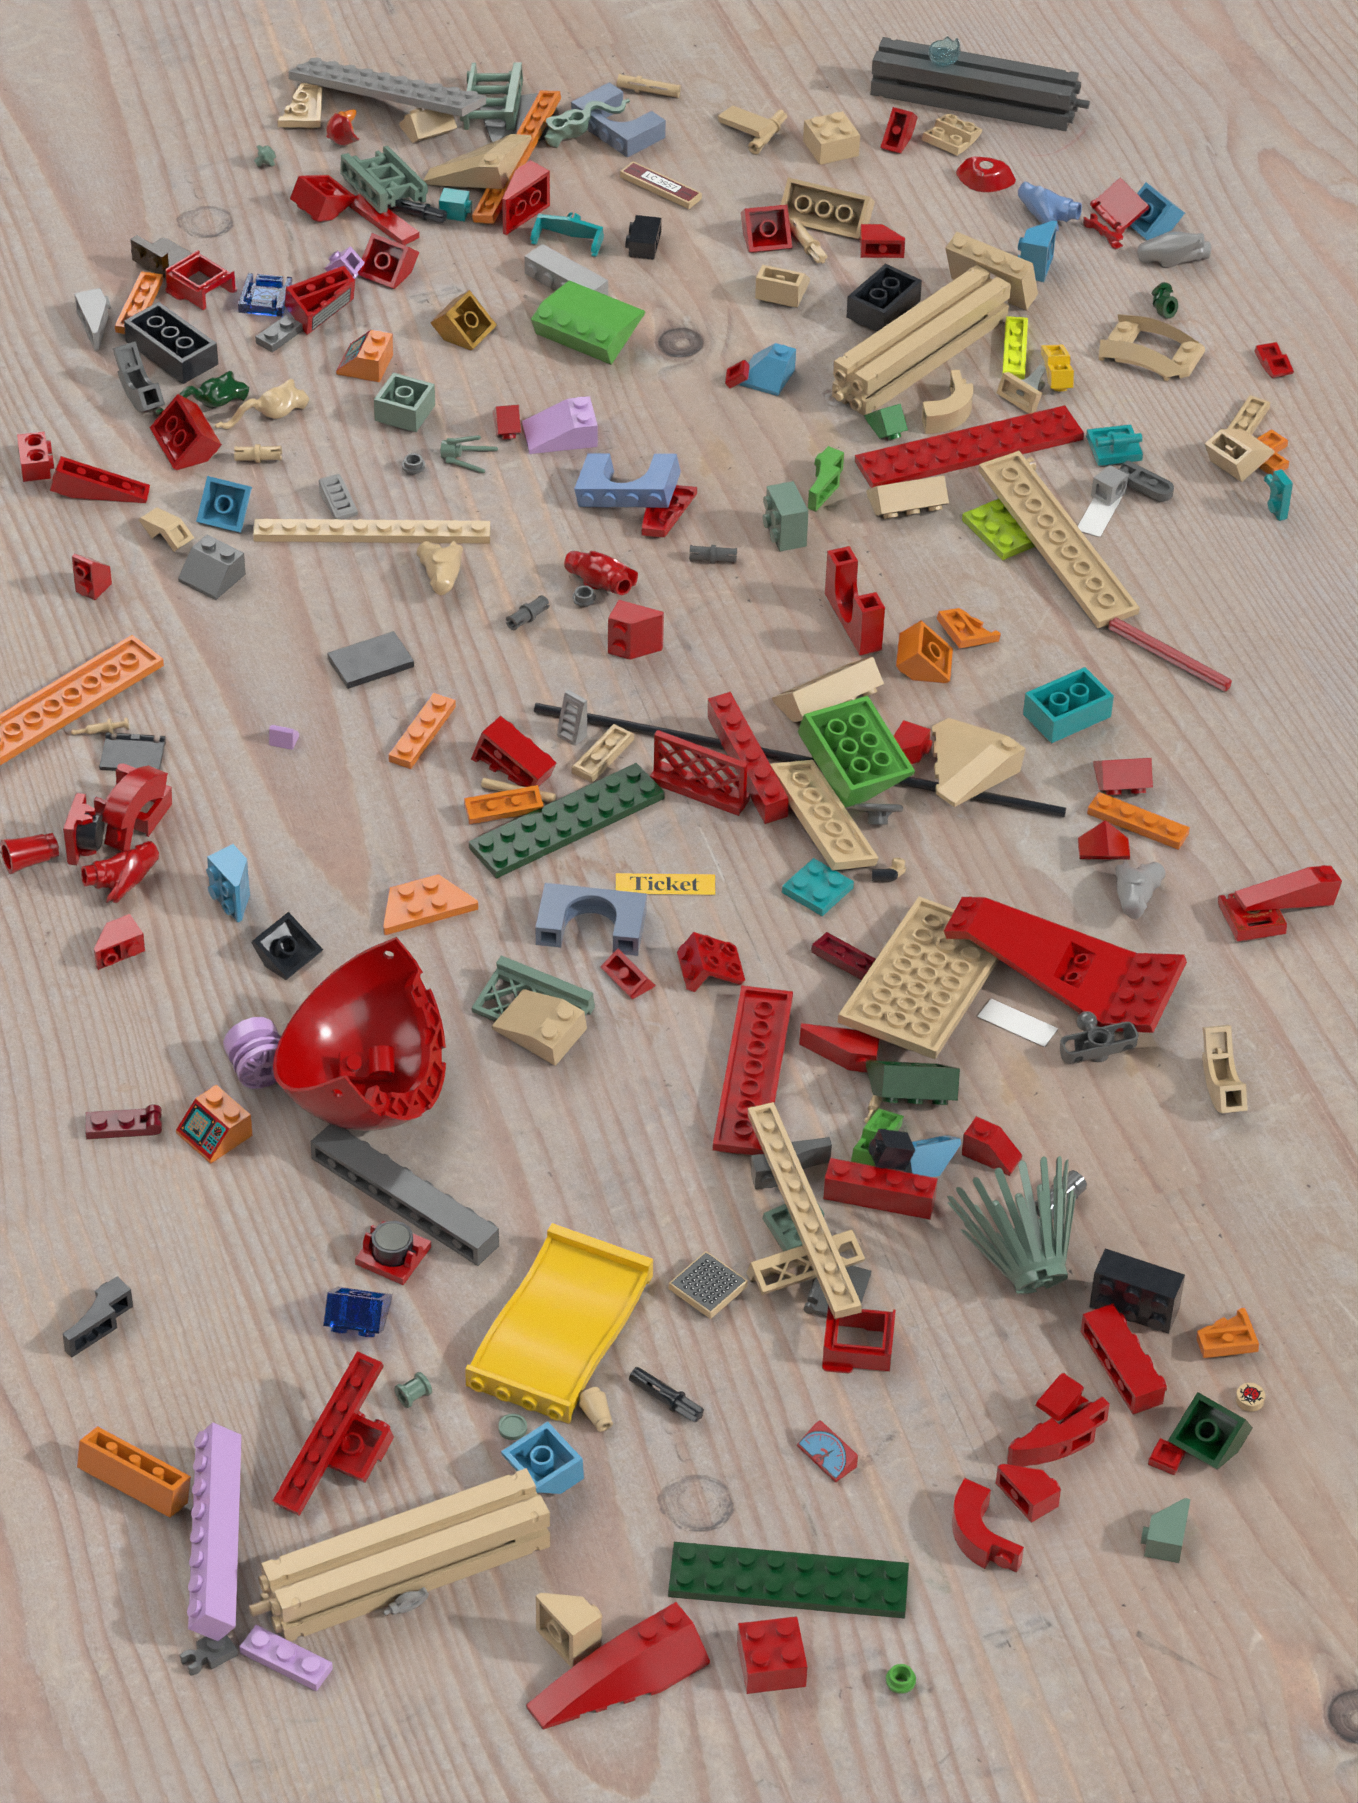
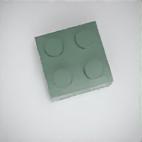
M392 373L374 398L375 421L417 432L435 407V384Z
M794 481L767 486L766 496L763 497L766 511L762 519L764 527L770 531L772 543H776L780 552L806 547L809 511Z

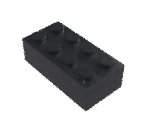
M160 302L124 320L126 343L136 341L138 351L183 384L218 365L217 343Z

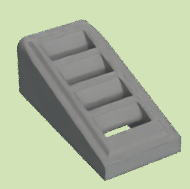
M340 474L319 479V493L335 519L342 520L358 515L357 508Z
M567 690L564 694L557 736L572 745H577L587 737V700Z

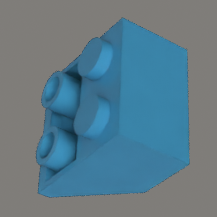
M231 844L207 856L208 868L206 873L209 877L210 885L208 886V892L213 900L217 899L227 915H231L237 922H240L243 919L250 896L247 858L234 844Z

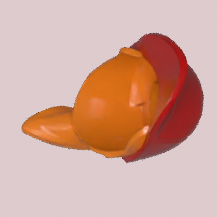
M351 109L335 113L327 123L326 137L338 145H348L359 141V138L354 134L351 123L357 111Z

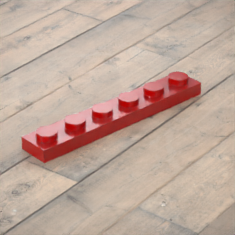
M358 1351L355 1353L272 1501L276 1506L298 1516L301 1515L382 1371L384 1365L381 1361Z

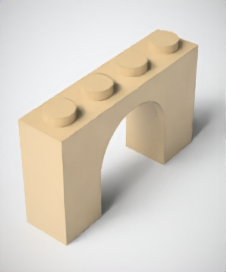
M959 232L954 234L946 246L951 279L955 280L965 272L971 271V268L979 265L996 277L998 276L1011 284L1008 303L1027 311L1037 297L1038 291L1033 263Z

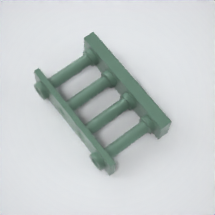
M513 62L512 71L508 73H477L476 63H472L471 70L467 71V91H476L478 94H506L507 96H504V98H486V104L483 105L504 106L502 110H474L463 117L460 116V121H464V130H469L471 119H502V121H506V130H515L524 80L522 62ZM478 82H509L506 85L477 86Z

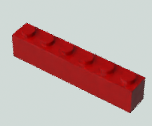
M731 691L708 698V720L727 755L748 763L747 792L750 793V798L764 824L788 817V796ZM735 768L737 774H740V770Z

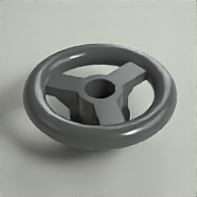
M857 803L853 806L855 811L868 813V824L888 825V816L893 812H902L904 809L899 804Z

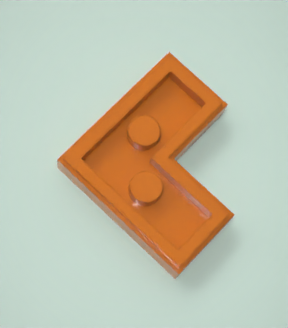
M1272 429L1256 438L1275 452L1258 468L1272 475L1274 471L1280 469L1284 471L1289 468V461L1278 454L1279 451L1288 446L1286 438Z

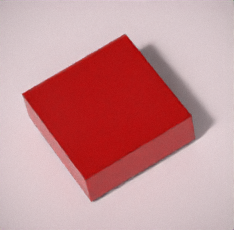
M742 360L727 369L725 384L730 389L748 379L750 365L746 360Z
M1160 1438L1149 1457L1148 1465L1175 1475L1186 1452Z

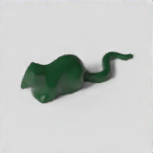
M228 371L220 377L206 380L199 389L194 386H187L179 395L185 398L193 395L197 401H200L205 406L215 408L224 406L233 399L244 401L249 394V386L244 382L235 380L233 372ZM164 409L156 410V414H161Z

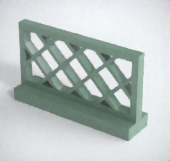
M501 955L496 962L497 969L473 1004L472 1012L496 1021L511 1004L501 1005L499 997L513 993L516 998L518 996L517 992L523 989L564 999L583 1010L585 1016L587 1014L591 1015L595 1008L593 992ZM499 979L510 982L511 987L496 991L495 985ZM496 999L498 1007L489 1010L482 1007L485 1001Z

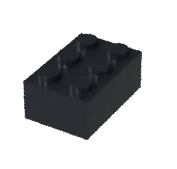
M885 263L848 295L846 318L877 332L920 302L922 280Z
M1105 1248L1094 1272L1089 1307L1098 1309L1114 1304L1117 1311L1124 1315L1126 1321L1135 1322L1150 1327L1153 1330L1169 1334L1180 1309L1185 1274Z

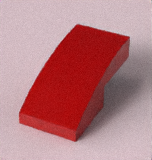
M1277 342L1256 345L1255 354L1269 376L1274 378L1294 373L1287 354H1282Z

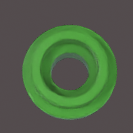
M897 1664L887 1672L886 1684L895 1693H908L915 1687L916 1675L908 1665ZM898 1679H903V1680H905V1681H904V1682H900V1681H897V1680H898Z

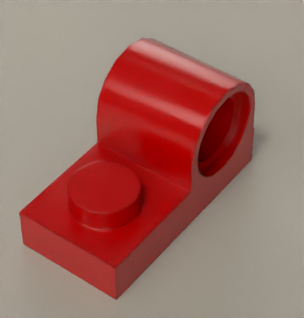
M378 1045L369 1048L368 1052L340 1051L339 1077L346 1075L349 1080L393 1081L395 1075L394 1048Z

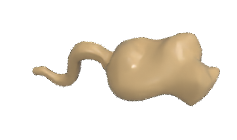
M289 379L282 385L266 391L258 400L252 398L245 401L230 421L226 423L219 422L215 424V428H232L241 419L245 411L252 407L262 412L266 417L279 419L288 415L295 408L304 409L309 402V397L303 389L299 390L295 387L293 379Z

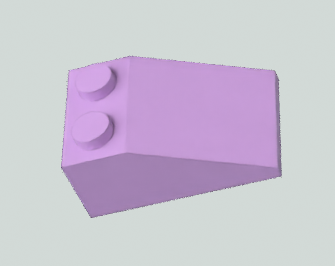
M590 396L566 399L522 421L529 454L598 447V425Z

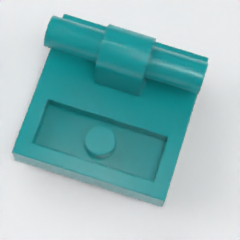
M1131 424L1087 429L1086 438L1098 466L1119 464L1126 461H1142L1143 452L1139 445V442L1143 440L1142 433H1134Z

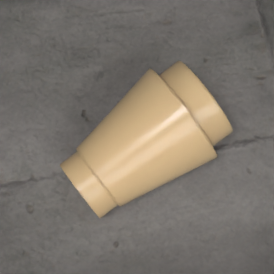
M592 1387L579 1395V1406L597 1430L602 1432L611 1428L613 1422L605 1392L601 1391L599 1387Z

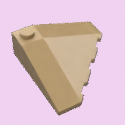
M510 134L495 142L486 144L476 150L430 168L423 181L427 185L503 189L531 141V135Z
M947 718L932 726V736H936V741H933V757H937V762L934 765L935 779H939V784H936V795L953 807L1020 772L1026 748L1009 736L951 718Z

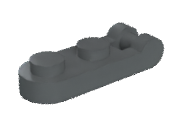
M1131 461L1124 462L1120 469H1118L1128 474L1127 486L1160 502L1168 501L1173 497L1174 485L1169 480Z

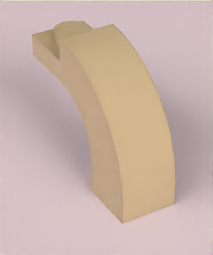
M951 370L950 397L939 401L923 402L921 420L925 434L952 430L963 424L969 417L972 410L973 383L966 384V379H962L960 370Z
M1231 1026L1203 1027V1068L1207 1088L1214 1107L1220 1113L1248 1111L1246 1084L1240 1081L1235 1068Z

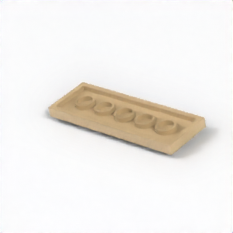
M813 760L770 764L788 796V804L832 870L876 866L879 859Z

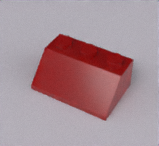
M179 394L176 395L149 427L175 470L208 462L222 445L198 404Z

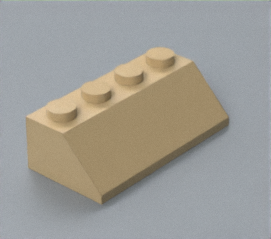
M789 177L781 201V205H788L789 222L791 221L795 224L793 219H798L804 227L860 240L861 224H869L875 203L869 196Z
M870 657L850 662L772 697V700L792 722L802 721L806 713L854 700L860 694H863V697L876 693V687L883 685L884 682L874 658Z

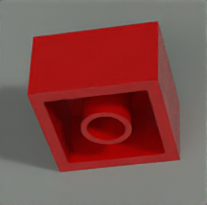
M797 1616L738 1623L737 1646L747 1694L806 1687L808 1666Z

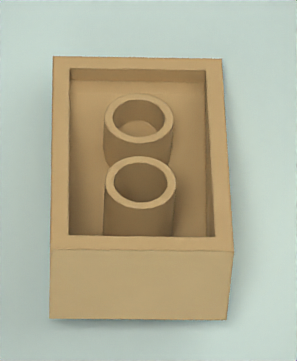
M523 989L495 1021L492 1029L556 1066L585 1032L587 1026L585 1012L561 998Z

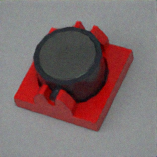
M82 793L75 794L63 827L67 863L76 866L80 856L94 855L100 849L105 822H102L103 814L95 812V809L87 804L86 794Z
M383 1221L378 1226L371 1225L370 1233H365L363 1248L355 1258V1265L404 1285L430 1250L431 1241L413 1234L410 1227L403 1222Z

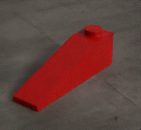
M60 456L50 487V491L71 498L146 503L150 489L149 484Z
M1331 865L1307 867L1237 890L1234 896L1244 911L1331 906L1335 903L1342 880Z

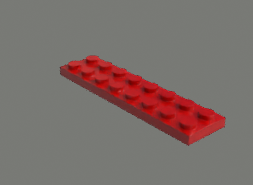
M741 985L712 1151L745 1155L764 1154L748 1117V1108L772 1102L775 1104L793 1001V991Z

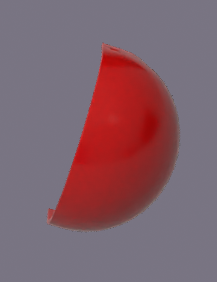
M397 937L359 953L332 972L301 1004L287 1024L278 1042L273 1060V1072L277 1083L301 1108L316 1118L334 1126L357 1131H376L393 1128L418 1118L425 1111L430 1110L442 1090L446 1072V1063L442 1062V1049L446 1048L440 1012L431 988L426 990L420 978V975L423 973L420 966ZM385 951L392 952L393 956L386 955ZM378 1045L394 1048L395 1075L393 1081L349 1080L346 1075L339 1077L340 1051L368 1052L369 1048Z

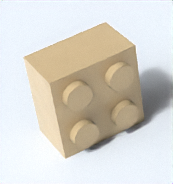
M843 111L804 120L803 142L820 165L859 156L860 134Z

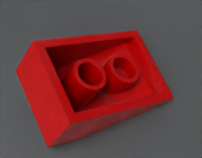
M531 160L515 170L503 196V234L508 235L550 206V170Z

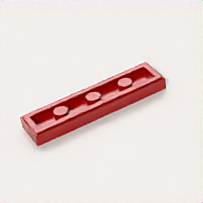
M361 194L356 195L355 201L349 205L351 209L400 244L407 245L420 238L419 231L388 208L387 212L379 213Z

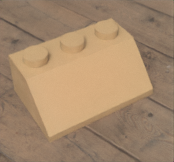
M944 475L881 485L866 490L876 516L883 515L884 519L898 517L897 512L906 511V515L918 514L922 508H928L929 512L942 510V505L949 503Z

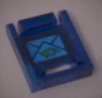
M248 273L238 302V312L283 317L286 287L292 285V277H287L285 285H283V276L257 274L255 283L253 282V273Z

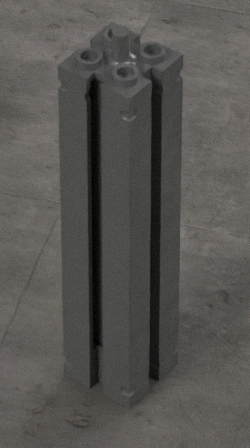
M882 37L879 49L872 60L873 78L871 80L870 95L873 96L881 95L884 98L1045 128H1057L1061 131H1067L1069 123L1073 124L1075 112L1078 111V108L1089 109L1090 101L1077 99V94L1081 90L1078 72H1066V70L898 39L892 40L887 37Z

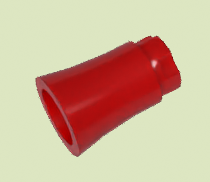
M53 833L17 839H4L0 842L2 859L9 874L59 856V845Z

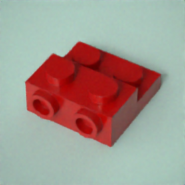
M359 1411L328 1467L366 1483L376 1462L382 1461L394 1439V1435L390 1425L379 1419H375L373 1422L365 1418L366 1416Z

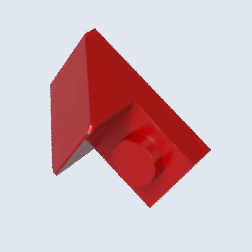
M1061 1373L1038 1399L1035 1406L1056 1421H1060L1067 1416H1072L1081 1411L1089 1400L1081 1395L1084 1390L1083 1385L1065 1373Z

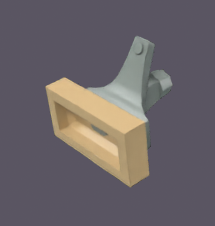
M1039 365L1025 379H1019L1010 372L1003 373L996 393L1029 414L1034 413L1037 410L1042 392L1039 390L1045 387V382L1041 378L1046 368Z

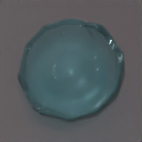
M946 36L943 40L931 43L928 49L931 61L936 65L944 67L957 62L961 54L959 39L956 38L953 41L949 36Z

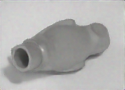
M1172 232L1159 235L1155 239L1141 243L1137 253L1141 262L1158 261L1162 267H1173L1187 261L1208 259L1211 254V244L1209 241H1204L1203 233Z
M1125 860L1123 864L1117 865L1115 868L1117 892L1122 910L1131 919L1136 920L1142 916L1144 910L1148 907L1147 903L1150 901L1153 892L1161 885V880L1165 878V869L1158 862L1141 864L1136 869L1130 867L1127 860Z

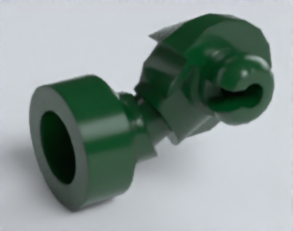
M1162 282L1154 288L1151 293L1153 295L1152 304L1157 309L1159 316L1172 318L1177 313L1178 300L1176 297L1170 296L1173 290L1172 286L1167 282Z

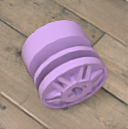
M252 1017L239 1022L228 1031L223 1041L224 1050L233 1064V1069L237 1073L239 1081L243 1086L251 1089L265 1088L277 1082L273 1072V1060L281 1036L274 1023L264 1017Z

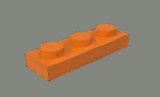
M538 785L464 798L469 825L526 815L534 810L543 809Z

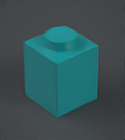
M444 188L439 199V209L447 212V219L465 222L467 214H471L473 201L469 200V191Z

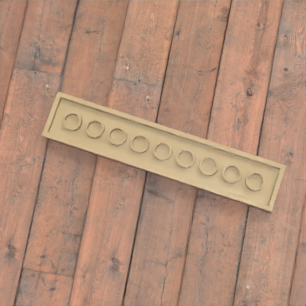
M1020 451L979 464V473L1097 628L1109 625V621L1115 617L1124 620L1139 614L1140 607Z

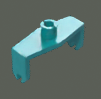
M573 212L568 213L567 217L538 214L530 240L531 244L536 245L542 229L570 237L594 239L591 246V256L597 257L604 239V231L602 226L582 221L581 216L577 213L574 214L573 218Z

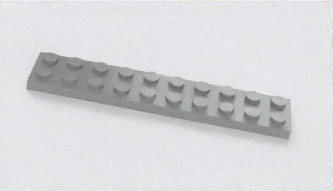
M310 58L308 62L298 64L296 68L288 71L289 79L461 117L486 104V96L480 95L476 91H461L458 87L447 88L439 83L429 84L425 83L424 80L407 79L406 76H391L388 72L377 73L368 68L358 69L354 65H340L336 61H322L321 58Z

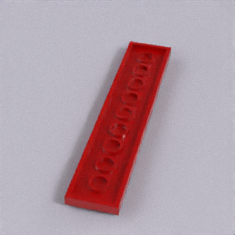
M1064 405L855 455V463L869 486L873 488L881 485L923 479L977 466L1020 451L1023 455L1081 441L1084 439V432Z

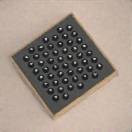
M707 1251L669 1282V1290L709 1319L714 1317L748 1287V1280Z

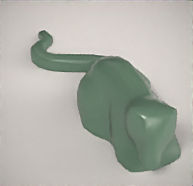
M629 98L623 100L619 107H612L600 101H591L586 104L584 110L572 109L565 111L562 115L547 118L546 123L549 127L545 135L547 144L558 148L562 140L581 136L588 129L592 110L601 109L611 114H620L625 110L626 104L630 102Z

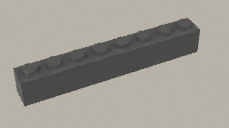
M329 1124L310 1141L311 1157L314 1161L475 1265L479 1266L499 1247V1228L493 1222L486 1221L471 1208L464 1207L455 1201L451 1195L439 1191L429 1181L422 1180L414 1175L410 1169L400 1166L387 1154L380 1153L372 1148L368 1142L361 1141L352 1135L349 1130Z

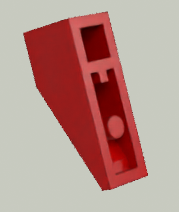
M801 1023L799 1045L849 1071L868 1073L866 1060L877 1061L879 1038L856 1029Z

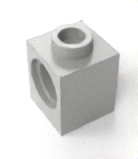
M1109 465L1093 478L1091 496L1110 506L1126 493L1128 474Z

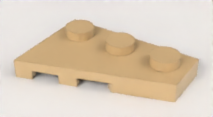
M301 83L292 97L291 104L287 105L284 109V115L279 117L278 127L320 128L323 86Z

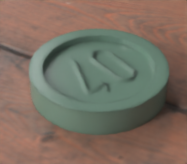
M518 1414L505 1415L499 1421V1433L507 1440H518L527 1432V1421Z

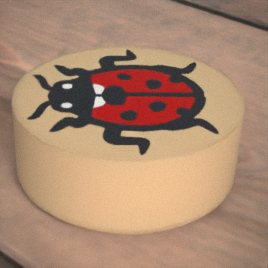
M1245 1383L1238 1388L1236 1403L1241 1409L1254 1412L1263 1407L1265 1392L1262 1387L1254 1383Z

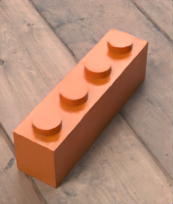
M98 1426L79 1440L77 1468L169 1518L188 1504L191 1476Z

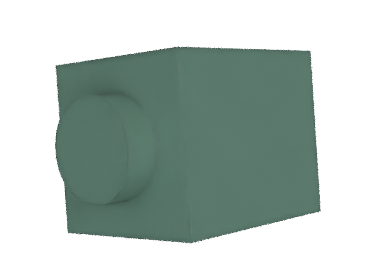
M1184 1498L1151 1516L1150 1526H1143L1140 1544L1146 1545L1145 1557L1179 1563L1191 1499Z

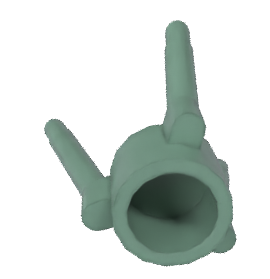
M480 435L447 438V440H442L440 454L441 458H446V463L456 464L473 471L485 473V469L457 460L456 458L461 457L462 451H497L498 447L466 446L461 444L462 442L480 440Z

